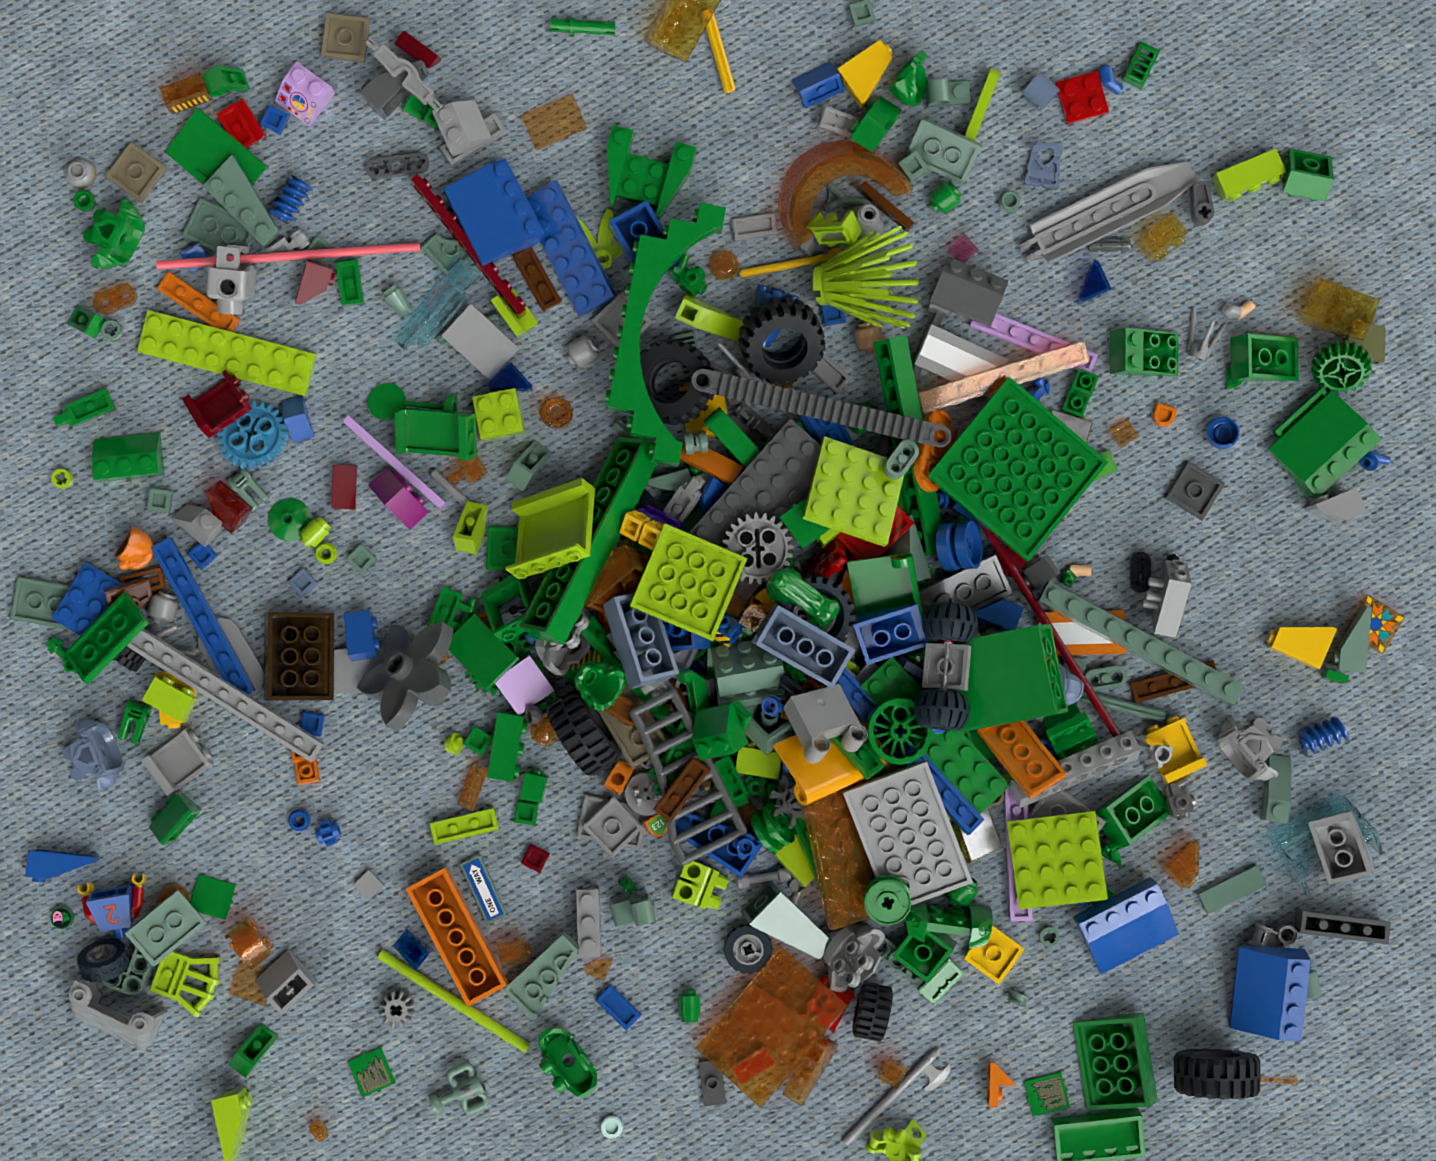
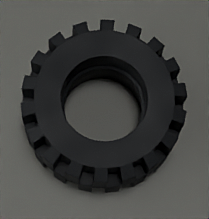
M866 981L863 983L854 1012L853 1036L877 1042L882 1041L886 1034L892 1008V987Z

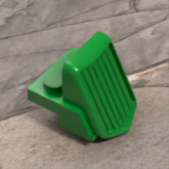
M1076 702L1067 705L1068 712L1045 716L1043 718L1047 728L1046 734L1059 760L1088 749L1098 742L1097 735L1086 711L1081 713Z

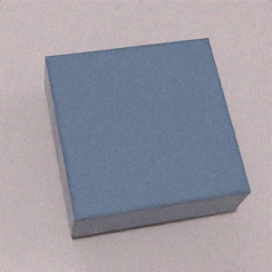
M304 567L287 581L301 598L305 597L319 584Z

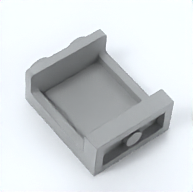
M189 728L183 729L178 736L155 753L141 760L167 796L177 792L214 764L211 760L213 758L212 753L208 748H202L198 742L200 737L194 730L190 731Z

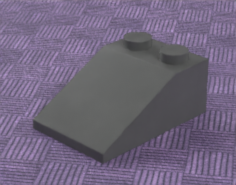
M422 60L411 63L423 81L429 75L425 63ZM406 71L400 73L397 77H392L389 72L377 75L372 80L368 79L361 87L360 93L365 102L384 120L411 94L402 86V82L408 75Z

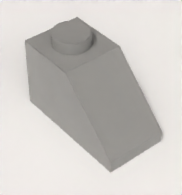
M186 504L172 518L176 524L204 547L220 533L222 522L206 508Z

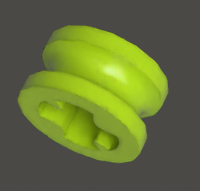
M57 469L51 476V482L57 488L66 489L71 486L73 476L68 470ZM65 473L64 477L67 481L66 483L62 482V485H60V480L57 477Z

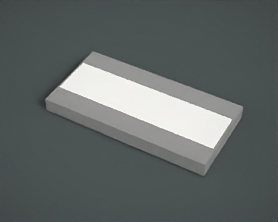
M930 324L913 365L984 398L990 399L996 391L1008 359Z

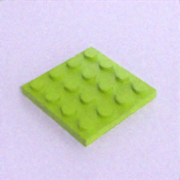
M824 437L821 441L802 519L885 547L889 541L904 475L897 480L890 479L883 470L884 463L888 458ZM891 466V469L896 472V468Z
M664 524L630 607L713 642L748 558Z
M1096 810L1007 821L1019 910L1108 900Z

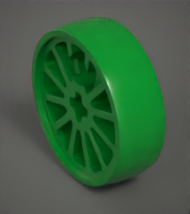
M902 697L889 698L878 703L869 713L865 723V729L868 733L866 742L874 754L882 761L896 765L912 763L919 759L929 748L933 735L932 729L923 727V736L912 734L911 729L920 728L921 726L919 724L908 725L915 718V714L911 715L909 707L914 710V700ZM890 706L888 718V716L883 711L885 708ZM897 708H902L905 716L898 721L894 717V712ZM879 714L887 721L888 726L876 722ZM874 725L885 728L887 731L874 734ZM898 727L904 730L903 733L899 734V737L897 733H894V729ZM888 735V738L879 746L876 744V738ZM909 736L921 740L918 748L908 739ZM892 740L889 754L886 755L882 749ZM903 741L911 747L913 753L906 756ZM897 742L901 752V757L899 758L893 756Z

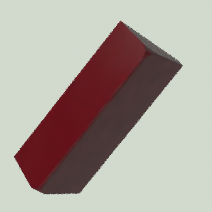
M402 31L395 41L396 46L416 61L422 60L428 69L439 64L441 58L406 31Z
M333 465L331 505L333 509L356 510L357 466Z

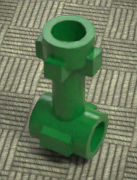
M57 637L49 640L46 646L50 654L55 652L64 662V670L67 673H77L64 654L65 649L62 647L64 642Z

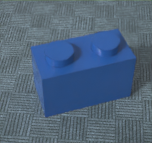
M370 610L343 614L347 651L350 660L354 662L378 658L377 650H380L381 647L379 637H375V630L378 629L377 617H373Z

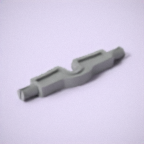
M372 37L369 38V41H366L365 44L374 51V57L392 77H397V75L404 71L408 72L407 77L402 82V86L407 91L417 97L424 105L428 103L436 112L439 111V108H442L443 105L434 97L433 90L420 79L413 64L405 59L398 58L386 45L382 44L380 46Z

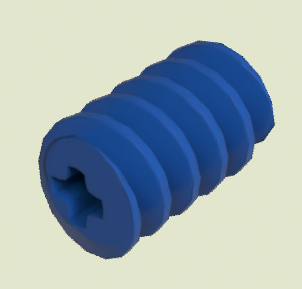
M291 175L294 179H286V183L290 187L282 186L281 188L285 194L279 193L277 195L281 202H273L276 209L270 208L268 210L273 216L289 224L288 220H296L292 213H300L296 206H304L300 199L309 198L305 190L313 191L310 185L294 175Z
M1335 716L1331 717L1330 721L1323 720L1322 725L1316 723L1314 728L1308 726L1306 731L1303 729L1298 731V742L1306 757H1308L1309 749L1313 754H1316V746L1324 751V743H1327L1331 748L1333 747L1332 740H1335L1337 744H1341L1340 737H1343L1346 741L1349 739L1344 725Z

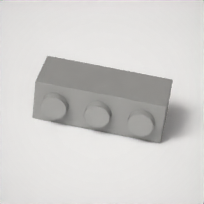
M600 887L577 888L578 945L580 946L578 957L601 956Z

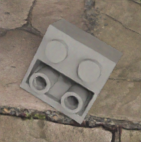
M1348 486L1330 492L1331 497H1328L1327 494L1310 500L1311 505L1305 507L1306 512L1333 523L1346 521L1367 512L1357 488L1349 489Z
M288 949L256 979V982L267 1001L282 1015L305 995L318 980Z

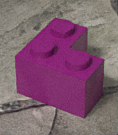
M386 468L368 485L381 502L409 530L429 513L423 506L426 504L425 500L418 493L415 496L411 493L414 490L397 471L392 473Z

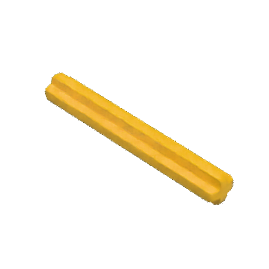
M712 9L702 12V17L725 93H731L735 91V85L715 15Z

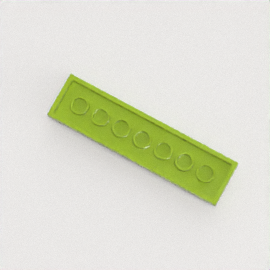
M147 310L137 350L139 353L219 374L226 370L230 375L235 374L238 379L302 396L307 395L317 354L150 310Z

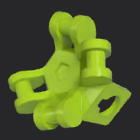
M912 1119L905 1129L899 1128L898 1131H895L893 1127L886 1126L884 1132L879 1130L873 1131L870 1135V1140L865 1144V1149L872 1154L884 1153L890 1161H921L919 1159L922 1156L920 1146L927 1134ZM912 1128L917 1130L919 1138L912 1136Z

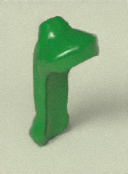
M792 568L776 570L767 580L766 589L772 600L783 604L799 606L821 626L828 625L838 615L840 609L838 601L822 596L818 590L803 581L801 575Z

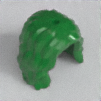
M590 661L584 663L574 678L575 686L580 692L583 701L594 710L601 712L614 705L615 700L619 698L622 689L626 685L625 672L607 662Z

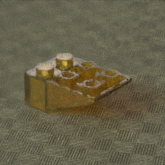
M1317 277L1313 282L1298 322L1321 331L1364 341L1380 300Z

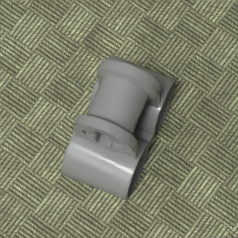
M1255 923L1256 929L1252 940H1249L1248 944L1257 947L1285 948L1286 945H1292L1297 941L1298 932L1293 926L1284 923L1276 926L1275 930ZM1288 928L1290 930V937L1283 940L1281 933L1284 929Z

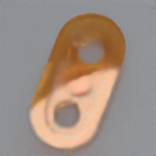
M121 284L97 293L93 299V306L101 314H110L132 306L137 300V292L130 285ZM128 292L130 296L127 300H124L123 294ZM105 300L109 301V305L107 307H103L102 305L103 301Z

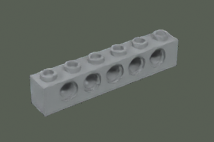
M1128 731L1057 761L1067 773L1066 777L1034 798L1029 799L1015 780L1011 781L1010 792L1018 807L1022 808L1138 759L1141 748L1132 731Z

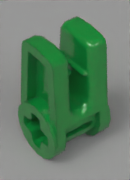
M130 699L124 710L118 739L126 740L128 738V735L131 733L132 723L135 721L136 725L134 731H132L131 743L140 744L146 723L152 712V706L148 704L144 706Z

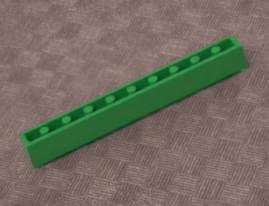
M907 336L873 342L886 412L923 420ZM891 437L893 449L904 441V439ZM903 450V454L908 456V453ZM913 462L904 474L901 486L906 514L913 516L924 555L931 556L937 554L936 535L938 527L942 524L937 492H926L918 485L914 474Z

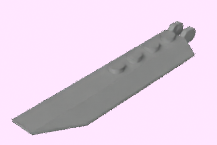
M1188 161L1146 168L1031 224L1030 229L1033 238L1020 244L1019 248L1020 250H1025L1036 243L1039 250L1028 254L1025 257L1026 262L1042 255L1050 264L1165 208L1197 182V179Z

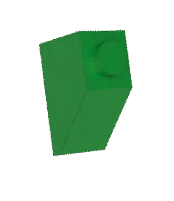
M261 1023L235 1053L229 1066L244 1078H247L279 1036Z

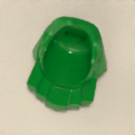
M922 50L901 68L892 80L889 92L894 94L902 104L910 107L917 106L922 101L928 82L926 71L921 64L929 56Z

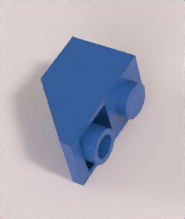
M1002 599L975 611L979 624L988 626L990 623L997 626V631L1005 632L1017 628L1024 607Z

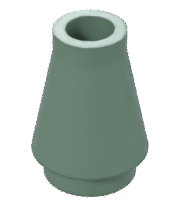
M397 284L382 293L385 297L384 300L402 317L413 310L402 287L399 288Z

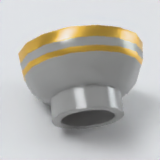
M75 159L68 164L65 170V177L72 187L85 189L94 183L96 169L86 159Z

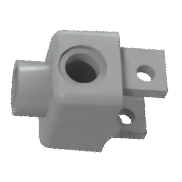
M232 244L217 246L216 266L207 268L206 294L209 298L217 299L216 312L241 315L243 314V301L252 299L255 295L257 269H254L253 265L249 266V263L240 264V253L242 252L244 255L250 254V246ZM234 255L233 261L227 259V256ZM231 280L235 284V291L231 288Z

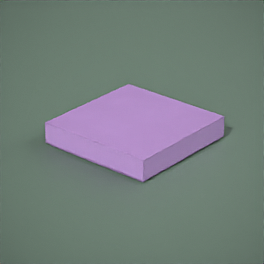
M529 654L515 663L495 683L518 716L525 711L526 707L533 706L554 691L550 682Z

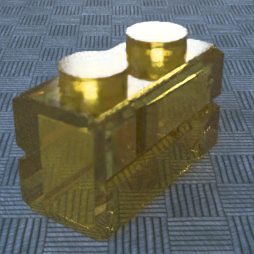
M1171 213L1141 236L1135 244L1150 262H1153L1155 259L1159 262L1169 254L1167 250L1170 247L1174 246L1176 249L1186 241L1184 237L1188 234V231L1174 213Z

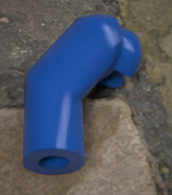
M1102 65L1098 71L1101 83L1118 95L1123 90V85L1115 80L1113 68L1110 65Z

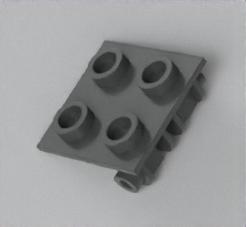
M745 402L730 417L758 449L776 431Z

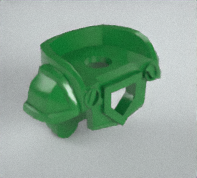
M129 199L122 200L118 215L100 209L94 212L93 219L95 223L93 229H87L83 234V238L87 243L100 246L98 253L91 259L92 267L106 270L117 267V265L122 267L132 258L144 234L145 223L141 219L139 210Z
M557 1027L546 1029L539 1035V1047L543 1054L539 1067L545 1075L548 1073L552 1074L554 1077L552 1085L558 1093L568 1089L575 1096L583 1099L592 1094L597 1086L595 1066L590 1062L589 1057L577 1040H574L575 1038L570 1032ZM566 1054L574 1055L575 1064L566 1066L563 1063V1056Z

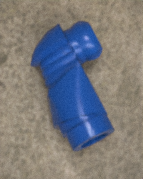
M1041 375L1033 379L1035 386L1027 391L1037 401L1050 391L1048 380H1045Z

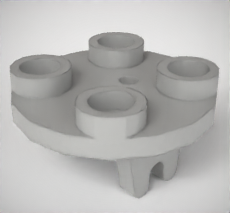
M648 772L639 773L632 777L625 790V800L629 808L635 814L642 816L655 815L656 812L653 808L662 798L661 795L652 792L656 780Z

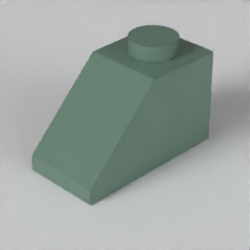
M534 441L514 462L506 480L524 491L535 479L553 452L537 441Z

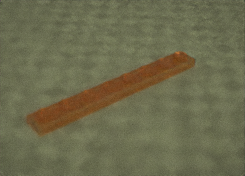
M1081 340L917 393L922 412L926 414L996 392L1009 376L1015 382L1021 384L1090 361L1085 342Z

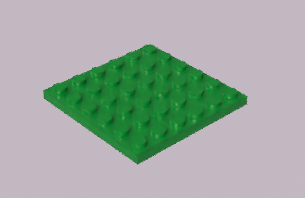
M1009 376L926 477L1019 557L1028 562L1107 465L1108 461Z

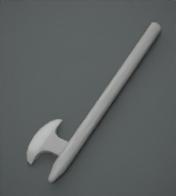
M937 1047L929 1052L842 1141L849 1146L922 1072L929 1077L930 1083L923 1090L931 1091L938 1087L947 1078L951 1070L950 1064L946 1065L944 1070L936 1069L931 1064L936 1059L941 1048Z

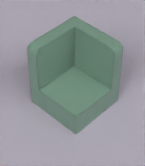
M917 151L900 161L897 166V170L908 186L926 175L929 169Z

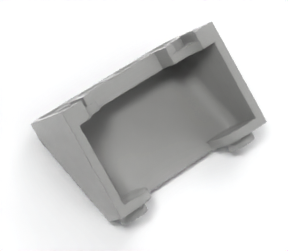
M82 977L74 980L69 991V1000L72 1014L76 1019L136 1048H147L153 1043L168 1011L156 1007L151 1013L139 1012L133 1015L132 1018H129L99 1003L104 993L99 991L97 982L92 983L84 980Z

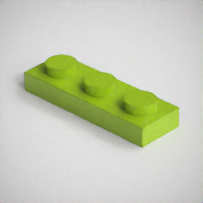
M495 808L433 822L430 823L434 845L499 830Z

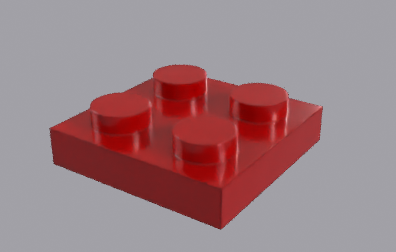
M1098 71L1055 83L1060 89L1058 96L1067 125L1110 112Z

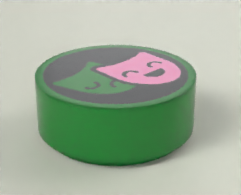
M68 907L56 908L51 913V923L57 929L68 928L74 922V913Z

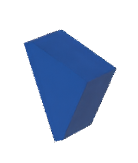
M301 395L283 400V419L293 443L315 437L304 397Z

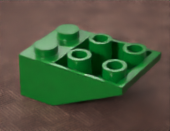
M1126 327L1110 331V374L1125 376H1178L1179 333Z

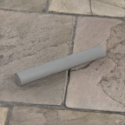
M437 469L430 474L463 507H465L467 501H470Z

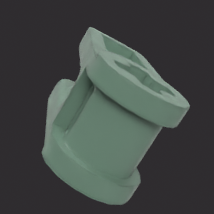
M246 468L244 470L240 469L241 471L235 477L229 478L227 482L255 511L259 508V505L254 500V497L247 492L248 487H251L258 495L257 497L264 502L269 500L270 497Z

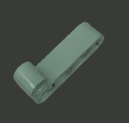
M650 894L610 904L615 926L635 922L636 926H642L656 921Z
M136 947L128 969L118 975V981L114 982L110 979L106 982L103 981V984L122 993L136 995L146 988L153 966ZM140 958H144L147 961L145 969L141 968L138 964ZM132 978L139 982L138 989L132 988Z

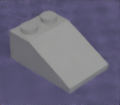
M1353 811L1308 821L1328 884L1373 874L1375 866Z

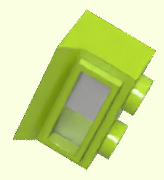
M848 210L841 222H837L838 217L836 213H830L824 220L821 212H817L806 227L812 230L819 245L827 244L828 247L840 243L850 246L857 241V238L863 231L852 210Z

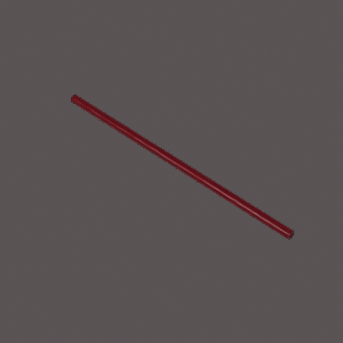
M977 521L1041 624H1051L1056 648L1073 675L1084 683L1083 691L1112 737L1121 735L999 539Z

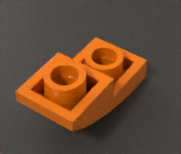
M291 750L292 761L295 764L297 784L301 786L321 782L317 758L315 757L314 761L310 762Z

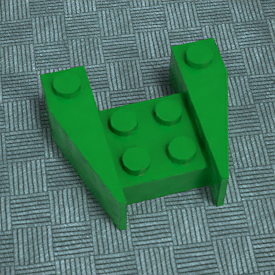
M612 125L607 143L611 209H615L617 198L638 204L647 200L651 207L657 208L656 217L660 221L690 176L697 154V147L675 142L670 164L630 154L634 130Z

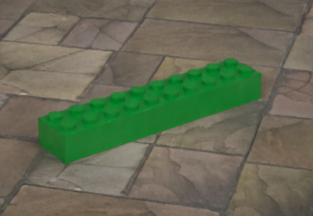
M617 437L592 485L595 488L590 556L547 571L519 625L520 628L534 638L564 645L569 638L570 632L579 618L586 601L589 599L590 593L598 581L606 562L609 560L614 546L619 541L621 535L619 532L625 514L634 510L654 469L658 465V463L652 462L653 456H649L651 443L646 439Z

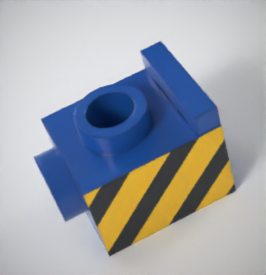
M725 613L714 640L730 648L742 633V620H736Z

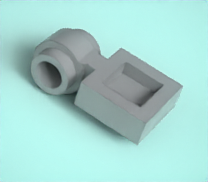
M299 229L290 236V243H288L286 238H282L268 248L267 252L294 251V248H298L301 251L310 245L309 237ZM291 260L275 261V263L281 268Z

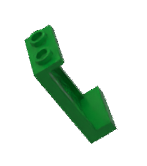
M402 408L395 411L393 424L395 426L394 446L396 447V454L410 452L459 457V460L465 461L477 456L476 413L418 408Z

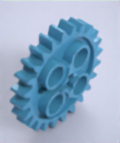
M253 401L252 410L221 430L223 432L217 433L218 438L221 439L217 441L219 447H222L220 449L221 453L225 455L227 461L232 460L231 462L234 466L239 464L241 469L244 470L246 465H248L250 470H253L254 465H257L259 469H262V463L265 462L270 466L269 460L271 458L277 461L276 454H283L280 447H287V443L283 439L289 438L288 433L285 432L288 429L286 424H284L283 416L280 417L279 410L274 411L272 405L266 408L265 403L262 402L258 407L257 403ZM251 420L248 425L242 426L244 421ZM265 426H271L269 430L262 431ZM243 440L241 445L235 446L237 441ZM264 445L262 450L255 451L258 446Z

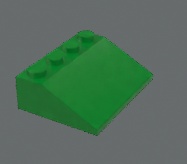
M1331 390L1267 449L1308 497L1319 498L1382 439L1359 414Z
M1144 1013L1121 1014L1073 1022L1087 1110L1150 1107L1158 1101Z

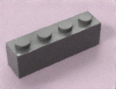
M1296 909L1294 928L1298 933L1389 944L1391 922L1381 919Z

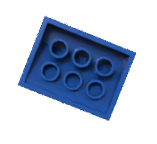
M506 158L488 164L443 189L482 266L539 244L545 234Z
M1151 877L1073 916L1101 975L1179 935L1167 901L1158 883Z
M1238 946L1230 1016L1231 1029L1275 1040L1301 1041L1311 959L1305 949Z

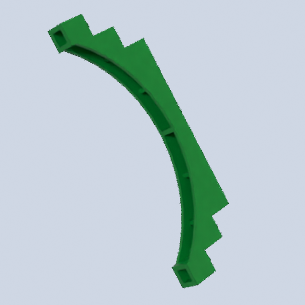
M700 202L699 209H694L692 222L696 223L670 218L669 225L664 226L662 237L667 239L640 235L639 241L634 242L632 254L637 255L635 262L630 263L628 274L633 275L632 282L626 285L625 296L629 298L627 305L623 304L621 317L625 319L623 326L619 325L617 339L621 340L619 347L614 348L612 360H616L615 369H610L608 381L612 382V388L606 391L604 403H608V410L633 414V417L629 416L627 429L631 430L630 436L656 441L655 443L651 442L649 456H653V463L678 467L683 442L677 441L659 418L648 396L643 380L640 363V334L644 314L655 288L672 264L701 240L714 233L721 234L726 207Z

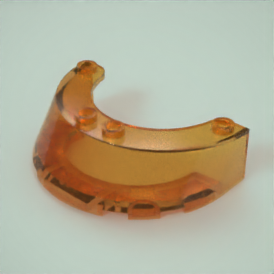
M854 141L827 142L805 152L789 168L779 192V218L784 233L795 253L799 250V245L810 240L812 236V230L806 227L811 221V210L815 198L833 180L849 175L865 176L880 183L890 194L894 196L905 194L906 198L911 196L913 187L904 174L878 150L871 153Z

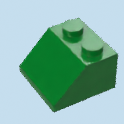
M1289 148L1285 166L1286 173L1282 181L1283 193H1287L1290 196L1307 197L1314 201H1326L1334 181L1332 157Z
M733 702L696 711L692 742L700 761L734 754L748 744Z
M183 792L177 795L175 793L172 794L165 802L167 806L164 810H158L151 818L153 822L149 825V828L162 845L173 843L202 811Z
M926 931L925 943L907 934L892 956L928 983L953 952L957 942L945 933Z

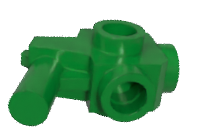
M684 253L680 257L677 266H674L673 271L670 272V276H672L674 282L679 284L680 289L690 296L702 295L708 287L705 281L706 272L699 266L688 269L686 265L690 256Z

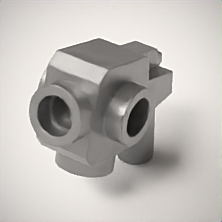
M1189 774L1172 784H1165L1166 789L1164 793L1167 799L1165 803L1169 815L1172 818L1177 817L1178 821L1190 818L1189 813L1196 807V800L1193 794H1185L1183 789L1185 785L1192 781Z

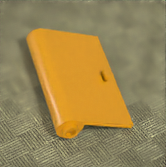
M857 717L859 723L865 727V724ZM794 735L774 744L773 747L796 781L794 794L801 805L806 806L864 779V776L840 749L831 742L830 749L820 762H809L804 757L802 744L797 735ZM876 738V744L879 746L881 742ZM884 747L882 749L883 753L888 755L889 750L886 747ZM882 761L885 764L882 770L890 767L892 764Z

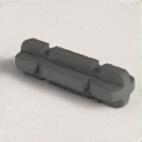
M1118 238L1101 239V241L1097 240L1089 244L1088 250L1090 252H1098V250L1101 252H1118L1119 249H1121V252L1130 251L1131 240L1129 238H1121V241Z

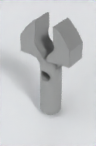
M794 878L791 880L789 887L793 890L791 900L798 905L801 896L805 894L810 895L812 888L809 883L804 889L798 891V881Z

